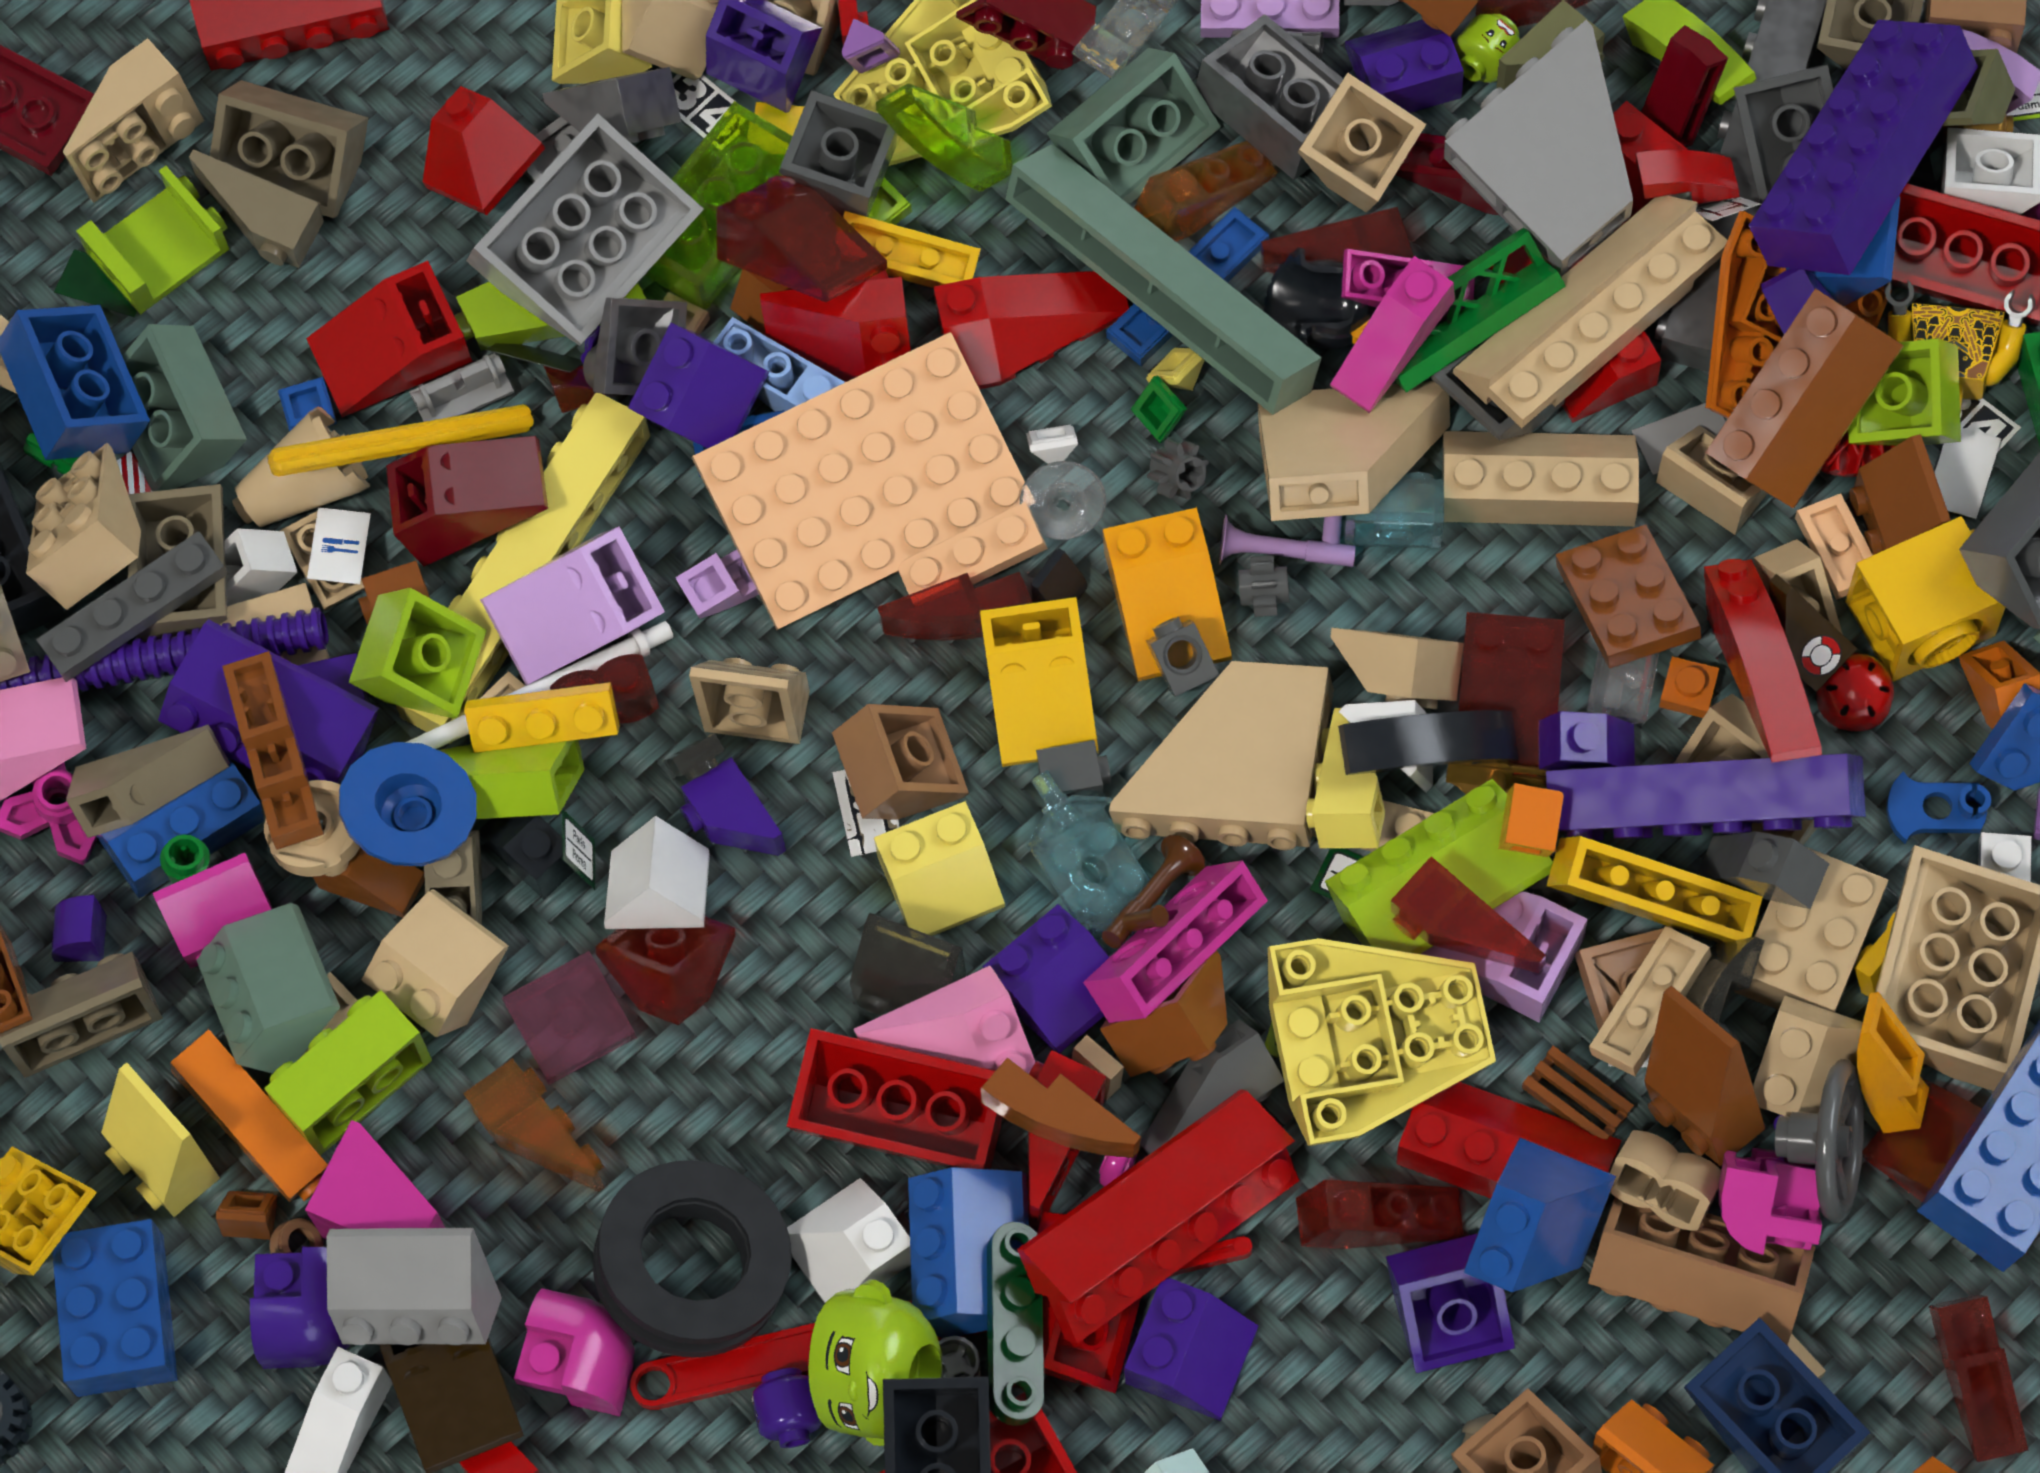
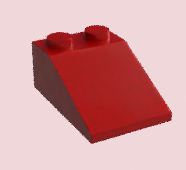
M902 277L760 293L766 336L844 382L852 380L911 351Z
M1053 1050L1050 1051L1044 1064L1036 1061L1029 1073L1030 1076L1047 1089L1061 1073L1101 1106L1104 1105L1106 1075ZM1028 1131L1029 1226L1037 1233L1042 1213L1050 1212L1080 1150L1038 1137Z

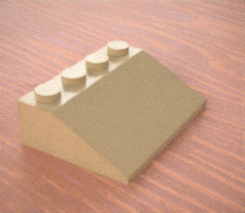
M1914 845L1875 992H1880L1925 1054L1924 1064L1948 1077L1994 1091L2021 1049L2040 973V885Z

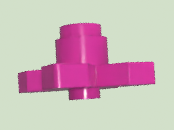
M65 763L60 764L31 782L32 792L5 798L0 809V832L23 840L50 826L57 854L81 865L87 863L97 841L96 836L87 838L67 801L58 805L51 804L57 797L67 798L73 774L66 770Z

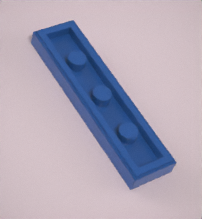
M1234 207L1188 252L1228 283L1269 243V234ZM1135 304L1106 330L1107 339L1140 366L1173 336V334Z

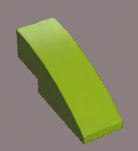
M1644 0L1622 16L1632 45L1659 59L1660 62L1670 38L1684 25L1709 39L1728 57L1711 99L1720 105L1735 95L1734 87L1752 83L1757 79L1755 72L1735 50L1708 25L1675 0Z

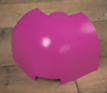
M1753 1148L1751 1157H1736L1737 1152L1727 1150L1724 1154L1719 1179V1206L1729 1234L1745 1249L1761 1255L1764 1254L1766 1243L1811 1250L1812 1244L1819 1245L1822 1222L1819 1215L1820 1205L1817 1198L1815 1165L1789 1163L1788 1158L1777 1157L1774 1150Z
M541 1288L534 1298L525 1322L527 1334L514 1376L516 1384L566 1395L571 1406L621 1416L634 1368L635 1348L630 1335L613 1320L603 1304L592 1299Z

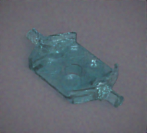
M1046 770L1030 781L1039 792L1046 806L1041 810L1044 815L1027 846L1071 915L1095 939H1102L1103 931L1127 903L1137 896L1150 879L1104 809L1110 804L1112 799L1110 797L1080 795L1068 797L1061 792L1050 775V771ZM1082 863L1089 864L1097 870L1100 879L1099 884L1092 883L1085 878L1082 872ZM1167 888V890L1161 895V897L1156 901V903L1153 906L1161 905L1169 888ZM1137 931L1132 932L1131 935L1126 939V941L1130 939Z

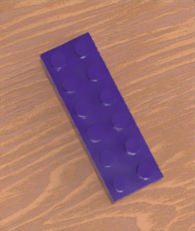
M1877 20L1748 225L1768 266L1851 275L1978 68L1961 26Z
M1852 754L1818 755L1771 763L1770 758L1546 771L1547 789L1561 791L1564 795L1558 832H1564V838L1582 836L1594 841H1604V831H1613V838L1645 839L1653 838V828H1663V836L1703 835L1702 826L1713 825V833L1738 834L1752 832V823H1763V830L1796 831L1802 830V820H1814V828L1853 827L1852 818L1866 817L1863 757Z

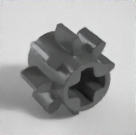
M1166 439L1165 447L1158 449L1155 453H1151L1150 472L1147 474V478L1159 483L1157 493L1168 498L1177 495L1188 500L1191 497L1192 491L1197 490L1201 485H1205V466L1209 462L1204 458L1196 456L1199 449L1198 445L1186 440L1180 444Z
M1273 555L1250 557L1251 569L1238 570L1241 606L1253 605L1254 617L1277 616V603H1289L1287 566L1275 567Z

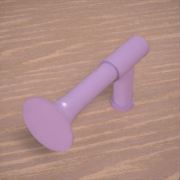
M1225 515L1220 544L1219 565H1221L1224 558L1243 552L1304 559V561L1353 567L1355 546L1340 544L1342 516L1324 517L1322 541H1302L1244 532L1234 527L1228 521L1227 515Z

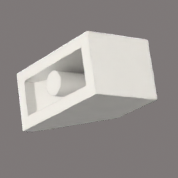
M237 528L225 540V566L229 573L226 575L227 606L279 591L298 573L284 531Z

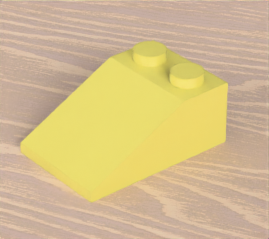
M125 1063L119 1068L101 1131L111 1146L105 1152V1155L123 1175L127 1174L130 1170L136 1174L142 1183L135 1189L154 1211L163 1205L174 1218L217 1182L220 1177L192 1135L132 1067Z

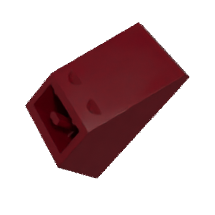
M536 436L430 445L386 465L393 534L423 567L548 509L540 442Z

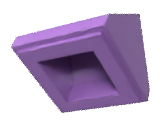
M853 19L841 53L843 58L855 70L862 74L900 55L899 48L883 32Z

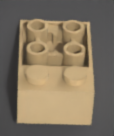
M147 38L110 65L65 146L63 154L89 198L95 203L105 194L114 192L124 180L140 168L153 163L159 154L175 142L188 137L198 125L204 122V119L178 71Z
M108 443L104 444L94 453L88 451L82 454L74 462L70 471L58 480L56 478L49 479L37 491L35 496V513L32 520L31 541L28 547L29 555L26 574L68 610L138 558L141 529L115 454Z

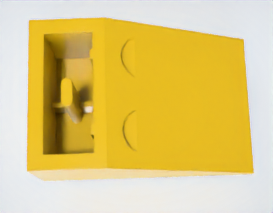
M1073 597L980 611L1002 767L1037 762L1036 750L1091 740L1095 741L1096 751L1099 753L1077 598Z
M12 1146L5 1156L0 1159V1266L13 1274L34 1276L97 1192Z

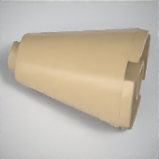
M317 406L309 411L274 448L340 437V435L335 430L332 432L329 430L328 426L335 421L322 407ZM270 451L235 487L237 497L232 500V503L246 524L254 521L259 527H263L363 492L370 487V483L365 480L369 477L362 462L278 477L271 473L267 458L271 453Z

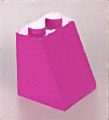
M351 1120L305 1208L322 1238L327 1240L329 1229L445 1228L437 1211L360 1123Z

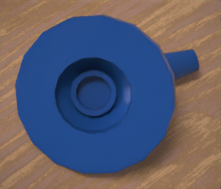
M393 742L370 749L350 765L339 788V815L349 837L368 855L392 865L421 867L446 859L466 842L476 821V792L466 771L448 754L422 743Z

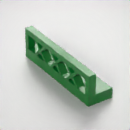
M1521 228L1448 277L1449 280L1454 282L1455 301L1449 308L1446 320L1432 330L1394 381L1406 393L1566 287L1559 272L1545 262L1527 229ZM1523 246L1532 263L1516 274L1503 272L1508 255ZM1478 275L1490 277L1485 295L1477 300L1464 298L1466 287L1470 280Z

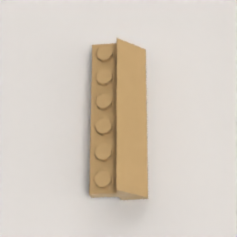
M1667 195L1655 197L1561 277L1566 287L1495 333L1453 369V374L1486 405L1493 401L1516 424L1523 428L1548 405L1552 404L1556 407L1689 293L1693 288L1694 280L1721 258L1727 239L1696 212L1698 202Z

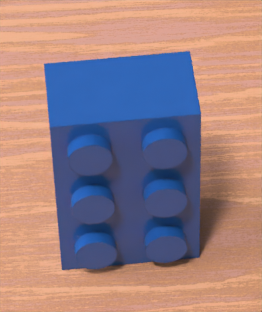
M101 305L28 309L15 312L0 336V354L44 459L77 458L88 451L94 453L106 443L112 447L114 454L129 453L150 422V419Z
M152 1219L67 1232L52 1251L64 1383L77 1397L178 1381L164 1235Z

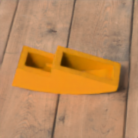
M1874 992L1869 994L1857 1048V1073L1861 1091L1872 1116L1883 1133L1921 1128L1929 1087L1920 1076L1925 1054L1880 992Z

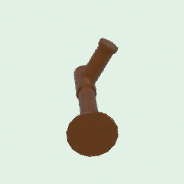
M1168 835L1163 838L1161 843V851L1165 858L1163 864L1137 896L1127 903L1103 931L1102 939L1108 946L1119 948L1132 932L1152 927L1160 928L1167 925L1169 921L1167 909L1162 905H1153L1180 875L1196 876L1205 868V859L1201 851L1191 841L1178 835Z

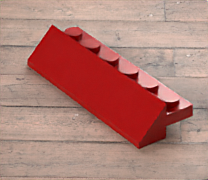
M1240 1089L1017 1249L1035 1293L1048 1297L1065 1340L1077 1344L1299 1182L1286 1148L1295 1140L1247 1090Z

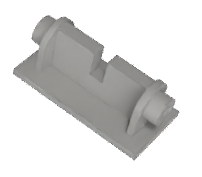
M494 353L489 356L485 355L482 359L425 385L420 384L418 388L409 391L423 422L471 413L513 394L514 390L505 374L506 371L500 357Z

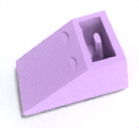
M620 527L598 534L480 599L526 685L612 642L665 612Z
M1522 891L1424 951L1421 955L1475 963L1480 988L1484 990V996L1540 1022L1575 957L1574 954L1579 950L1584 940L1588 919L1544 897Z

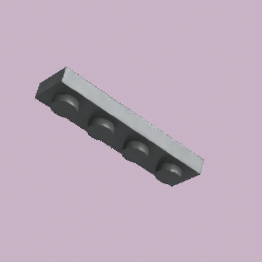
M198 531L36 640L65 682H68L229 573L203 535Z

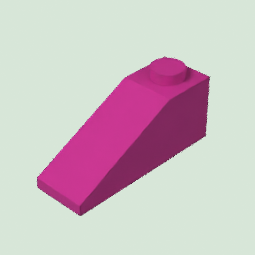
M1414 256L1384 295L1330 386L1370 414L1455 301L1454 282Z

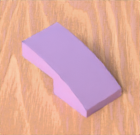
M737 549L721 559L715 553L675 577L700 619L727 610L759 595Z

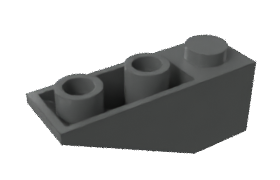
M1238 1019L1222 1031L1215 1041L1217 1046L1214 1051L1200 1060H1190L1140 1142V1147L1145 1153L1151 1154L1240 1089L1247 1090L1260 1103L1271 1095L1273 1088L1284 1082L1280 1071L1258 1032Z

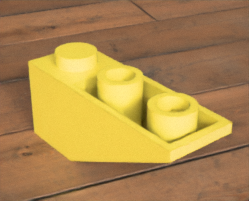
M1334 708L1330 728H1324L1322 731L1321 746L1324 757L1322 763H1316L1314 786L1316 795L1315 798H1309L1307 801V825L1309 828H1315L1319 848H1378L1385 817L1378 777L1375 773L1345 774L1338 726L1348 724L1349 722L1339 712L1341 708Z

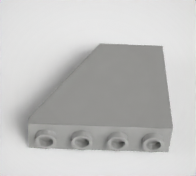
M1587 20L1576 29L1568 27L1553 40L1551 44L1552 49L1540 60L1537 57L1528 60L1518 70L1515 76L1517 79L1505 90L1501 87L1493 90L1483 100L1480 106L1481 110L1470 120L1467 118L1460 119L1445 135L1447 140H1445L1444 159L1516 232L1523 227L1529 231L1545 262L1556 269L1560 276L1564 275L1631 216L1633 204L1632 192L1593 26Z

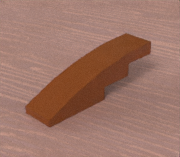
M264 652L222 666L241 740L247 751L255 786L262 801L271 839L276 850L324 835L301 751L270 652Z

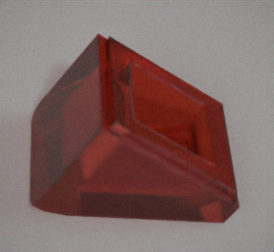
M543 365L550 387L562 413L577 409L584 403L588 404L596 393L593 392V388L585 380L583 366H579L572 372H566Z

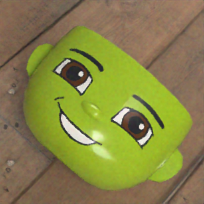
M869 1279L856 1289H846L835 1293L824 1304L816 1318L811 1337L808 1368L810 1393L818 1418L828 1429L839 1433L865 1437L873 1445L884 1446L883 1379L941 1378L942 1352L934 1328L916 1306L909 1301L891 1296L890 1290L882 1282Z

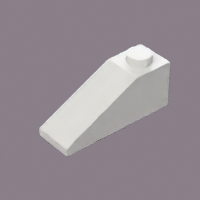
M337 1347L313 1394L285 1473H347L393 1384L384 1367Z

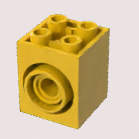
M1962 516L1856 563L1845 602L1878 660L1889 671L1893 682L1923 668L1928 669L1943 665L1962 655L1972 646L1996 636L2006 607L1978 587L1959 549L1975 529L1969 530Z

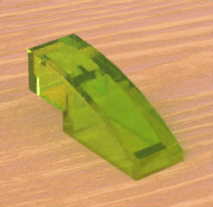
M910 83L876 102V111L901 138L931 164L955 180L982 192L1011 175L1013 165L1010 141L978 128L975 110Z

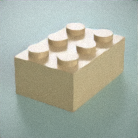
M1808 848L1829 863L1811 909L1775 901L1769 902L1739 973L1734 992L1779 1010L1786 995L1836 1013L1889 880Z

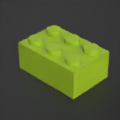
M382 990L373 997L367 995L354 1003L347 1012V1019L334 1030L327 1028L315 1036L308 1046L309 1051L295 1063L288 1061L277 1068L269 1079L270 1084L264 1088L272 1102L320 1156L343 1137L351 1120L360 1123L432 1061L420 1032Z

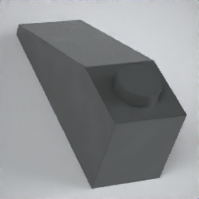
M1755 831L1713 836L1697 875L1763 896L1762 899L1811 909L1829 863L1795 839Z

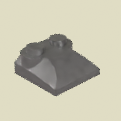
M606 297L598 344L587 353L583 365L585 380L593 388V392L635 395L670 323L686 328L688 302Z

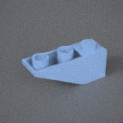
M734 317L730 319L714 341V343L769 371L757 398L774 412L787 411L845 383Z

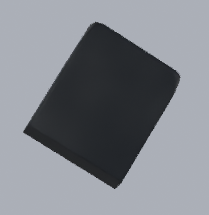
M1059 548L1053 552L1031 582L1033 603L1076 597L1078 602L1088 586L1086 579L1062 549Z

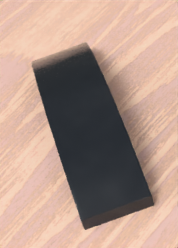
M1473 710L1376 719L1338 726L1346 775L1389 772L1398 768L1468 762H1472L1474 765L1519 760L1512 711Z

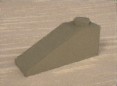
M193 149L189 159L196 178L256 248L259 255L275 265L282 266L285 262L299 268L324 222L319 203Z

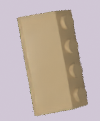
M1445 431L1443 433L1442 522L1635 527L1639 504V457L1635 435L1529 433L1499 441L1490 432Z

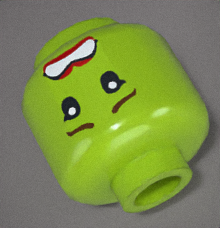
M1480 14L1474 17L1457 37L1454 46L1463 67V76L1465 78L1483 83H1494L1497 81L1499 59L1520 40L1519 30L1510 19L1501 14Z

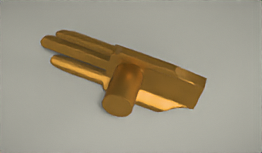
M1508 761L1474 765L1472 762L1448 764L1446 782L1457 786L1463 793L1467 794L1474 788L1493 779L1508 793L1511 784L1514 783L1547 788L1546 777L1540 776H1546V771L1549 770L1516 765Z

